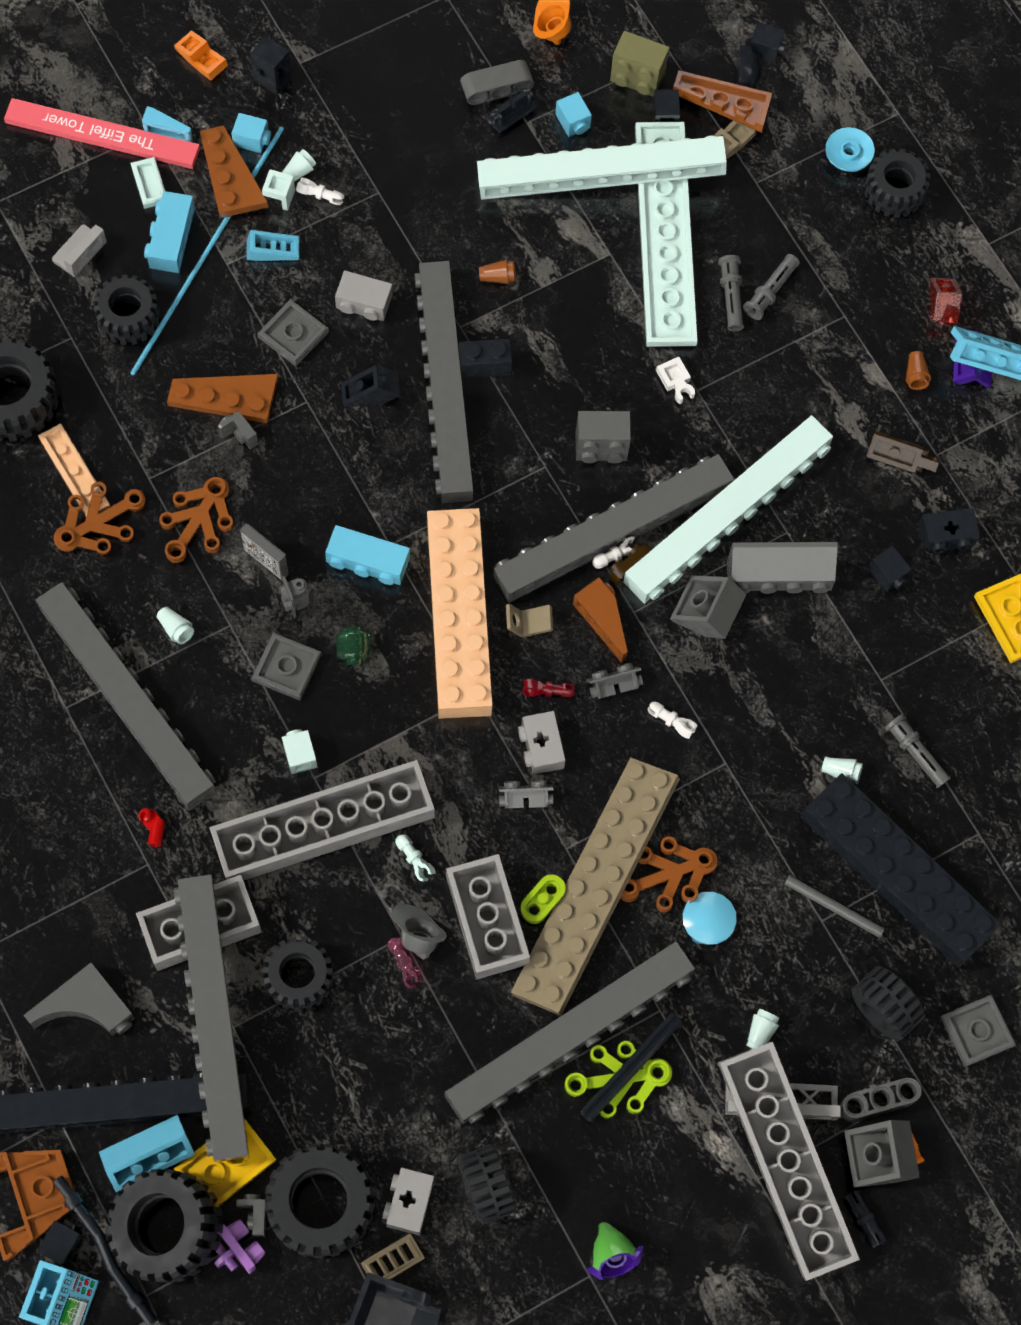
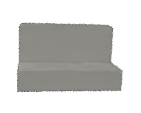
M84 224L81 225L52 257V261L76 277L107 242L104 230L97 225L92 229Z

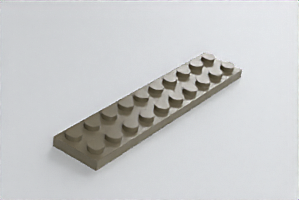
M630 757L565 885L564 896L553 908L529 955V964L524 965L511 991L513 996L559 1016L562 1015L680 780L678 775Z

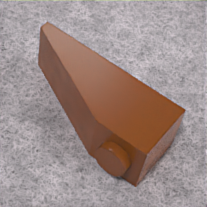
M597 578L574 595L573 605L622 663L626 660L627 647L614 596L615 592L607 582L603 583L600 578Z

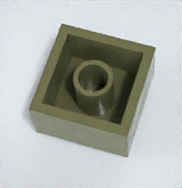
M624 31L613 54L610 81L615 82L621 87L637 90L643 95L653 96L654 90L659 89L666 73L669 47Z

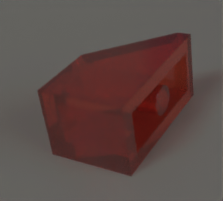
M930 278V315L932 320L936 321L939 325H950L951 322L958 323L962 293L956 280Z

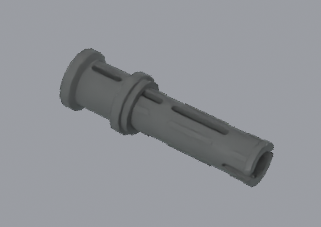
M787 254L764 286L757 287L753 298L745 302L743 309L749 317L755 320L762 319L763 312L768 305H772L775 302V294L800 264L796 256ZM782 271H783L784 274H783L782 277L778 280V282H776V279L778 278V276H779V275L782 273Z
M726 255L718 260L719 266L722 269L720 284L725 288L727 327L729 331L735 332L744 328L739 289L743 282L742 276L739 275L738 266L741 261L739 256Z
M899 715L885 727V730L890 731L899 741L901 749L908 750L935 783L936 787H941L951 777L947 775L919 740L920 734L918 731L914 732L904 720L905 715Z

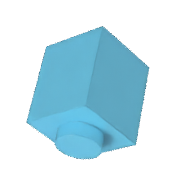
M579 92L556 102L555 114L568 137L575 134L580 135L590 128L592 115Z
M242 113L238 114L231 133L234 145L238 148L262 153L264 145H268L271 138V131L268 130L267 120Z

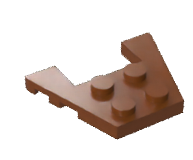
M61 1150L0 1152V1173L8 1171L24 1221V1226L0 1234V1252L4 1262L10 1261L49 1230L54 1221L59 1222L70 1213V1210L64 1203L65 1198L53 1183L58 1177L63 1176L75 1192Z

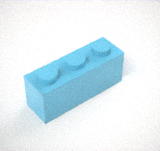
M163 191L161 200H157L155 208L157 218L156 222L152 221L150 236L152 238L151 242L146 244L144 257L148 258L151 269L179 273L195 210L193 196Z
M335 525L325 555L326 562L336 569L342 570L347 568L362 577L372 576L387 585H393V583L400 585L410 559V548Z
M178 1115L99 1152L105 1171L116 1192L122 1190V1186L127 1181L135 1182V1176L142 1172L149 1173L151 1169H166L195 1155Z

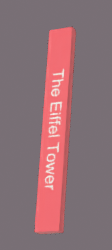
M14 98L11 99L4 117L7 124L145 158L155 157L157 161L193 169L200 150L199 144Z

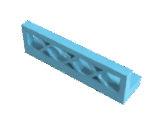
M957 326L953 327L951 333L957 340L950 355L953 361L1021 380V345Z

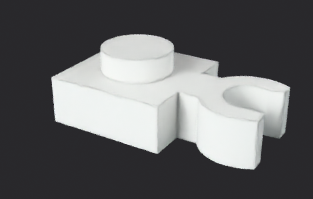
M680 357L657 366L656 372L666 390L675 389V399L679 404L683 403V396L681 395L683 392L688 393L691 399L694 398V388L690 384H686L690 382L691 377Z

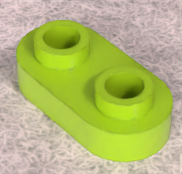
M557 875L543 877L523 900L520 909L522 918L531 924L542 922L564 896L566 889L564 881ZM548 887H554L557 892L555 894H549L546 891V889ZM531 907H537L539 909V913L533 915L529 912V909Z

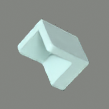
M270 169L262 189V194L282 200L283 210L288 211L295 193L294 176Z

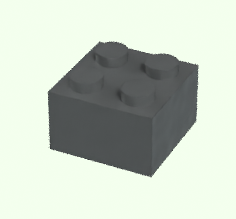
M578 411L576 460H582L585 463H594L596 461L620 463L627 461L631 440L630 411Z

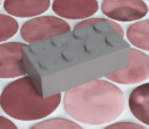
M499 854L447 868L446 879L476 980L529 964V952Z
M238 875L214 884L222 947L261 933L260 925L242 876ZM175 899L136 913L157 971L188 960H183L181 943L186 942L184 931L179 932L177 915H182L181 904L176 905Z

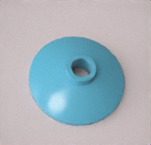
M847 127L836 130L830 135L826 143V155L829 161L843 171L854 172L862 170L871 163L874 156L873 141L865 132L856 128Z

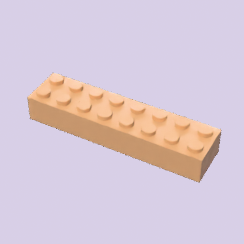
M479 508L427 511L439 719L492 716Z

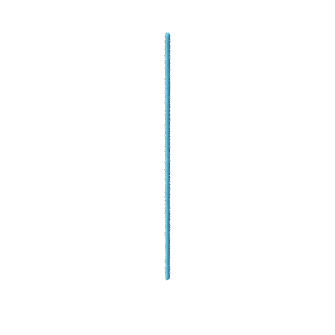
M279 127L251 173L253 178L257 175L282 134L283 127ZM231 216L223 219L133 367L131 375H135Z

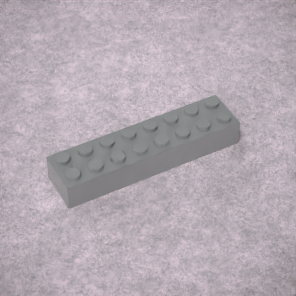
M415 760L209 828L226 880L241 875L244 881L435 818V809L418 761Z
M768 1042L718 1062L802 1277L807 1281L860 1260L773 1042Z

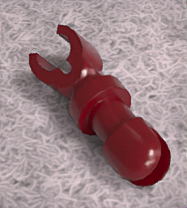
M534 679L524 680L523 695L534 697L545 694L546 697H551L552 695L572 697L575 694V687L570 683L558 685L552 684V681H546V684H543Z

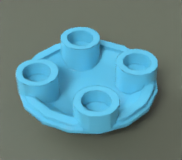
M715 892L699 893L697 899L692 903H687L683 911V925L687 933L692 937V940L698 944H718L727 940L732 935L737 922L736 911L732 903L723 895Z

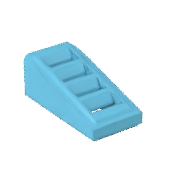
M147 106L142 119L144 131L193 142L190 127Z
M250 230L247 238L246 259L252 261L298 260L299 236ZM266 244H270V249L266 248ZM276 244H280V250H276ZM286 244H290V251H286Z

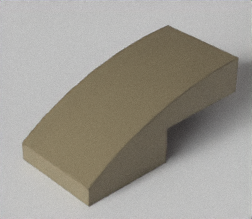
M733 120L724 130L721 128L714 136H723L726 159H728L745 146L756 135V131Z

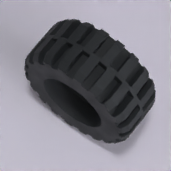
M5 339V342L0 343V378L16 375L24 377L31 382L29 391L21 400L10 405H0V441H4V438H9L11 442L18 441L20 436H24L25 439L31 437V432L34 430L41 431L45 427L44 422L51 421L54 416L52 410H56L59 403L57 399L59 388L49 360L45 355L41 354L38 348L35 346L29 348L28 343L21 340L15 343L13 339Z
M312 1144L309 1145V1148L294 1150L293 1154L288 1158L285 1156L279 1162L280 1166L273 1170L270 1175L271 1180L269 1185L266 1186L265 1211L277 1237L290 1250H294L306 1257L307 1255L314 1256L315 1258H324V1256L334 1257L340 1255V1252L346 1249L350 1250L366 1234V1229L371 1225L375 1208L374 1189L371 1178L362 1166V1163L357 1158L351 1156L347 1150L343 1148L340 1150L335 1148L334 1145L325 1144V1146ZM317 1174H325L336 1178L343 1185L347 1194V1206L343 1216L335 1224L326 1228H313L304 1224L297 1217L293 1206L297 1187L306 1178Z
M151 1169L149 1173L142 1172L136 1175L135 1182L127 1181L122 1186L124 1193H117L113 1199L116 1206L114 1210L109 1209L107 1218H112L111 1226L106 1227L107 1236H112L113 1240L109 1242L111 1252L119 1254L115 1259L119 1265L127 1267V1272L132 1276H138L141 1280L153 1282H180L187 1280L188 1275L195 1276L201 1272L202 1268L200 1265H208L213 1259V1256L210 1255L211 1251L218 1250L220 1241L216 1240L218 1233H223V1225L218 1224V1218L223 1215L221 1207H215L214 1205L218 1201L215 1193L207 1191L209 1186L203 1180L196 1179V1176L170 1169ZM165 1198H172L182 1209L184 1230L177 1245L169 1252L161 1254L157 1253L150 1245L146 1233V1224L153 1207Z

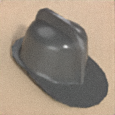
M400 904L393 908L392 917L401 928L402 945L420 958L427 959L437 944L447 938L446 932L422 909L409 904Z

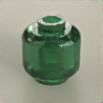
M362 627L342 628L341 633L336 635L337 658L346 661L347 666L361 665L362 659H366L371 655L370 636L367 632L362 631Z

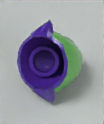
M607 1222L600 1223L598 1226V1237L594 1243L593 1267H588L586 1271L598 1279L605 1280V1278L623 1275L632 1270L636 1265L638 1266L641 1262L644 1246H639L636 1249L630 1240Z

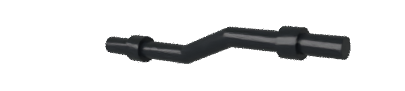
M63 1176L58 1177L53 1183L65 1198L64 1203L70 1212H75L93 1237L108 1273L126 1296V1303L132 1311L136 1310L146 1325H154L158 1320L145 1304V1297L140 1291L134 1289L117 1265L102 1229L83 1205L85 1201L78 1192L75 1193Z

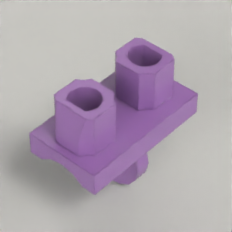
M241 1220L230 1224L228 1227L223 1224V1233H219V1235L230 1250L226 1251L223 1245L220 1244L218 1250H215L220 1256L215 1261V1265L219 1268L226 1264L232 1272L238 1267L232 1259L236 1256L250 1274L256 1269L255 1264L262 1259L265 1252L257 1241L245 1250L242 1249L238 1241L249 1234V1231Z

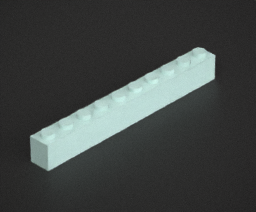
M707 136L699 139L684 138L679 141H658L650 144L635 143L630 146L621 147L608 146L601 149L586 148L581 151L572 152L559 151L552 154L536 153L532 156L488 158L483 161H477L480 195L482 200L726 175L723 136Z
M811 415L626 571L624 583L644 604L650 599H657L664 592L663 588L668 583H676L688 566L693 568L702 559L701 555L707 550L712 552L721 542L720 539L725 535L731 536L739 528L738 524L742 520H750L757 513V508L762 503L765 505L770 503L776 496L775 492L781 487L786 489L795 479L794 476L799 472L805 473L812 466V461L815 458L824 457L831 449L830 443L833 436Z

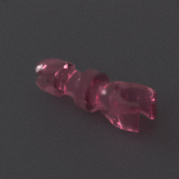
M391 938L388 941V948L397 959L396 965L398 969L403 970L404 984L408 988H415L416 985L413 984L412 977H415V982H424L423 975L412 966L413 960L411 956H407L401 939Z

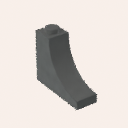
M92 963L88 964L24 1015L34 1029L56 1018L68 1016L81 1017L98 1023L112 1036L116 1033L120 1035L132 1026L131 1021L135 1019Z

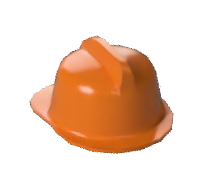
M570 0L538 1L533 25V32L536 37L554 42L556 45L561 43V39L566 37L571 29L569 17Z

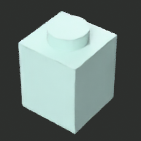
M293 730L288 732L287 736L282 737L291 774L317 768L308 730Z

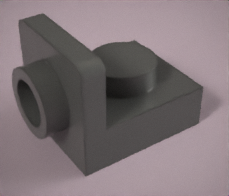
M239 411L233 415L225 416L218 425L222 438L234 433L237 440L241 444L246 443L249 449L259 444L257 434Z
M246 1194L243 1195V1199H237L236 1206L240 1209H253V1213H248L247 1228L252 1230L254 1238H266V1200L260 1199L261 1195Z

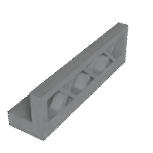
M789 1083L792 1090H798L806 1098L802 1104L797 1103L803 1119L837 1120L840 1118V1106L837 1105L838 1086ZM726 1085L725 1115H738ZM805 1091H815V1092H814L812 1095L809 1096ZM818 1092H831V1105H819L812 1098Z

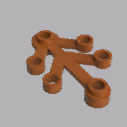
M212 477L205 482L203 488L188 492L178 491L173 495V503L178 509L186 508L190 501L203 499V501L197 507L161 514L159 521L161 527L165 530L174 528L176 523L190 520L179 539L168 542L165 547L166 557L170 562L180 563L186 558V547L200 525H202L205 536L204 546L206 551L209 553L219 551L220 541L215 536L209 511L214 503L219 515L217 520L218 528L222 532H229L234 526L232 517L228 515L224 500L229 494V486L224 479ZM214 488L221 489L217 494L212 493ZM179 497L185 498L183 503H178L176 500ZM166 518H171L172 522L169 524L163 523V520ZM224 520H228L230 524L228 526H222L221 522ZM215 541L217 544L215 547H209L208 543ZM174 551L181 552L177 557L172 556Z
M95 482L91 486L92 497L86 520L77 527L78 513L84 507V500L80 495H72L68 499L69 512L65 526L58 528L54 534L56 547L65 552L81 547L96 551L100 555H107L111 551L109 540L101 538L95 541L82 537L90 531L119 538L122 542L131 541L134 533L130 526L116 527L104 523L127 510L133 512L140 511L145 505L144 494L137 489L129 490L125 494L124 500L98 514L102 498L105 497L107 490L104 483ZM100 486L104 491L101 494H96L94 488ZM137 495L140 500L137 503H132L130 497ZM78 499L81 501V505L73 507L71 502ZM128 530L131 535L128 538H124L121 536V532ZM70 534L72 539L69 542H64L62 536ZM106 543L108 545L107 550H99V544Z
M665 837L661 841V851L666 855L675 854L687 861L677 864L653 854L651 849L646 846L644 852H647L649 856L645 859L640 858L638 863L649 864L662 871L636 881L630 878L627 885H632L634 890L632 892L624 890L620 899L624 902H633L638 898L639 891L668 881L663 894L656 901V907L660 912H668L672 908L673 897L682 876L693 872L689 885L684 886L681 893L683 901L692 903L697 899L698 887L703 876L715 870L717 856L708 848H699L693 851L678 845L673 837ZM666 842H670L673 844L674 847L672 849H666L664 847V844ZM706 857L708 858L709 862L707 864H702L699 861V858ZM691 890L695 895L687 897L685 891ZM665 899L669 902V906L663 907L659 902Z

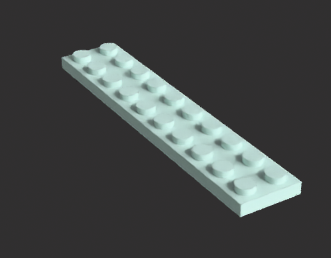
M636 122V143L650 144L658 141L670 142L684 139V122ZM688 179L638 184L646 347L696 346L697 328Z

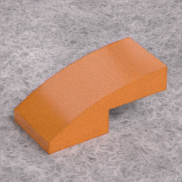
M190 31L174 45L175 49L209 80L215 78L228 66L226 59L210 49L208 42L193 31Z

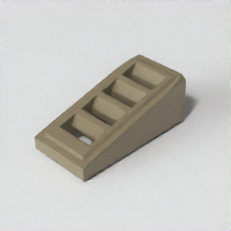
M408 1234L366 1259L361 1265L366 1274L369 1272L378 1275L373 1267V1264L377 1262L385 1274L383 1278L392 1280L424 1260L425 1257L411 1234ZM407 1244L415 1258L409 1260L401 1246ZM395 1250L398 1251L404 1261V1264L399 1266L392 1254ZM385 1256L388 1257L394 1267V1270L391 1272L382 1260Z

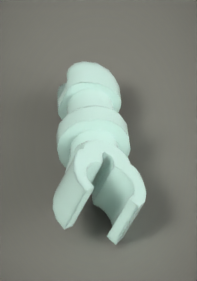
M407 835L397 836L395 843L400 851L406 854L407 862L414 865L417 878L420 881H428V878L423 874L424 868L427 869L428 874H435L434 867L421 858L422 853L420 850H415L412 845L413 842Z

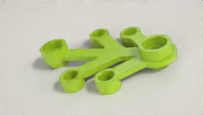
M629 1041L621 1042L617 1048V1053L622 1059H629L636 1051L633 1044ZM596 1045L591 1049L590 1058L593 1062L602 1063L615 1073L623 1065L608 1054L605 1047ZM624 1045L629 1046L631 1049L630 1054H623L621 1047ZM601 1050L604 1056L601 1059H597L594 1057L593 1052ZM659 1058L649 1059L642 1069L609 1102L613 1112L606 1114L602 1110L600 1112L601 1116L604 1118L613 1117L616 1113L617 1105L634 1082L645 1081L637 1095L630 1097L627 1102V1109L630 1113H640L644 1107L645 1100L654 1087L664 1086L670 1081L672 1069L669 1063ZM656 1068L661 1069L663 1076L656 1078L653 1075V1070ZM572 1073L566 1078L565 1090L570 1096L579 1097L588 1089L603 1087L614 1074L585 1078L580 1073ZM573 1081H577L581 1084V1088L575 1091L571 1088L570 1084ZM637 1100L640 1103V1108L637 1110L632 1109L630 1102Z

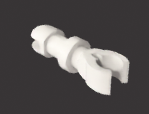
M301 178L300 182L297 183V192L305 195H315L316 199L321 200L323 198L335 205H341L343 203L342 199H344L342 193L325 189L326 186L321 184L317 186L307 178Z
M629 537L619 547L613 546L608 552L596 555L593 558V566L600 569L607 566L613 560L615 562L621 560L622 556H630L629 553L633 548H627V546L633 543L635 537Z
M651 702L650 707H648V712L652 716L666 721L665 724L669 727L674 726L678 733L685 738H690L697 728V724L694 721L679 718L678 713L675 711L671 713L658 702Z

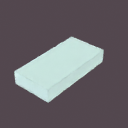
M155 157L131 163L144 209L156 206L157 200H161L165 189Z

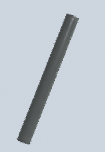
M791 875L788 876L784 883L786 886L879 938L885 928Z

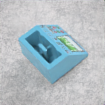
M40 1260L19 1318L38 1325H84L99 1281Z

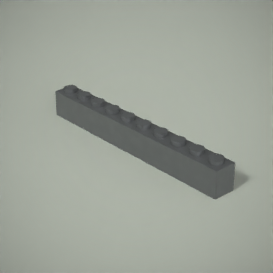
M449 261L419 263V273H415L416 288H421V295H417L418 311L423 310V318H419L420 333H425L426 340H421L422 355H427L428 363H424L425 378H430V386H426L427 401H432L433 408L428 409L429 425L434 424L435 432H430L431 447L437 448V455L433 456L434 471H439L440 478L435 479L436 495L441 494L442 503L473 501V485Z
M719 454L712 458L710 456L704 457L696 466L690 469L685 467L668 480H659L653 485V488L647 491H637L631 496V499L623 503L618 501L601 514L599 512L592 514L586 519V522L580 525L573 524L567 527L564 533L556 537L554 535L549 536L534 548L527 547L518 554L519 556L511 560L506 558L500 561L494 568L493 578L507 602L510 603L592 561L596 555L608 552L611 547H619L627 538H637L713 499L730 485L734 478Z
M61 582L35 599L41 612L186 808L190 811L216 793L213 785L216 781L208 769L203 771L197 764L200 762L197 754L192 748L187 750L182 744L185 739L177 728L172 730L167 724L170 719L161 707L156 709L152 703L155 700L146 687L141 689L137 681L140 679L132 667L126 669L122 663L125 660L117 647L112 649L107 641L110 639L103 628L99 627L97 629L92 623L95 620L87 607L82 609L77 603L80 598L72 587L67 589Z
M211 875L178 879V888H174L176 905L181 904L182 915H177L179 932L184 931L186 942L181 943L183 960L188 959L189 970H184L186 987L192 988L193 998H188L190 1015L195 1014L196 1026H191L193 1043H199L200 1054H195L197 1071H202L203 1082H199L198 1085L200 1099H206L207 1110L202 1111L204 1128L209 1127L211 1139H206L208 1157L213 1156L215 1163L248 1158L249 1150L213 879Z
M674 942L447 1090L445 1098L462 1124L468 1121L470 1124H474L485 1116L483 1111L493 1106L496 1109L508 1101L506 1096L515 1090L519 1094L532 1085L530 1080L538 1075L544 1078L555 1070L553 1065L563 1060L564 1063L570 1061L578 1055L576 1050L586 1045L589 1048L601 1040L599 1035L609 1030L612 1033L624 1024L622 1020L629 1015H632L633 1018L637 1017L647 1009L645 1005L652 1000L658 1003L670 994L668 990L675 985L678 988L686 985L692 980L690 975L694 972V966L678 943Z

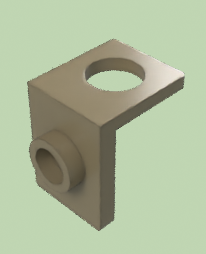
M511 604L506 605L507 629L523 638L553 631L552 606L545 605L521 611ZM513 614L515 615V618H516V626H515V624H514V622H513V617H512Z

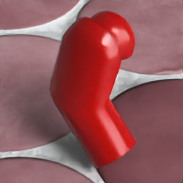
M143 808L139 812L138 817L150 830L148 845L161 847L165 822L155 810Z

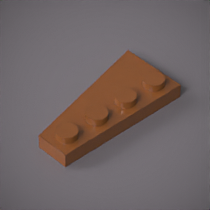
M679 70L673 86V90H679V97L762 133L772 93Z
M219 126L200 131L220 218L268 208L267 200L225 127Z
M278 374L173 379L167 404L171 407L222 416L233 415L239 411L245 420L268 424L278 382Z

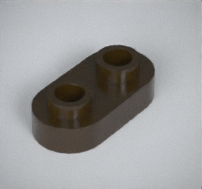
M648 544L636 545L630 551V556L624 561L618 560L611 567V580L616 585L622 584L625 572L653 549Z

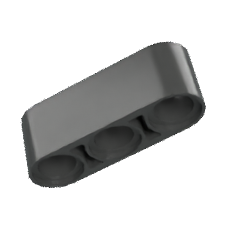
M517 60L465 74L460 80L467 102L471 105L516 95L522 89H531L534 86V81L525 60Z
M903 1078L851 1093L840 1103V1115L846 1121L856 1122L909 1107L919 1099L921 1086L915 1079ZM901 1086L911 1089L912 1099H906L901 1095ZM874 1094H882L886 1099V1106H878L874 1101ZM849 1101L858 1103L860 1106L859 1114H853L848 1110L847 1103Z

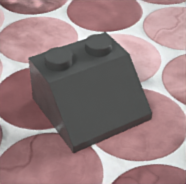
M691 575L670 620L705 637L725 639L747 594L729 577Z
M889 1120L844 1131L854 1187L896 1183L920 1178L910 1121Z

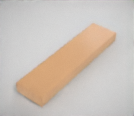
M59 424L38 435L72 494L80 495L83 498L84 507L82 511L87 516L92 497L91 486L96 481L63 426ZM99 486L94 488L96 494L103 493ZM106 497L102 498L98 514L111 507ZM76 499V501L78 502V504H79V506H80V505H81V501L78 500V499Z

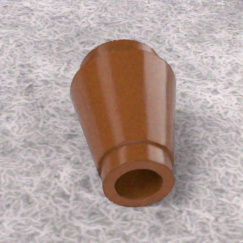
M508 259L479 267L480 281L510 284V282L516 281L514 261L508 262Z
M914 351L909 354L906 383L913 390H922L928 387L931 376L924 353Z

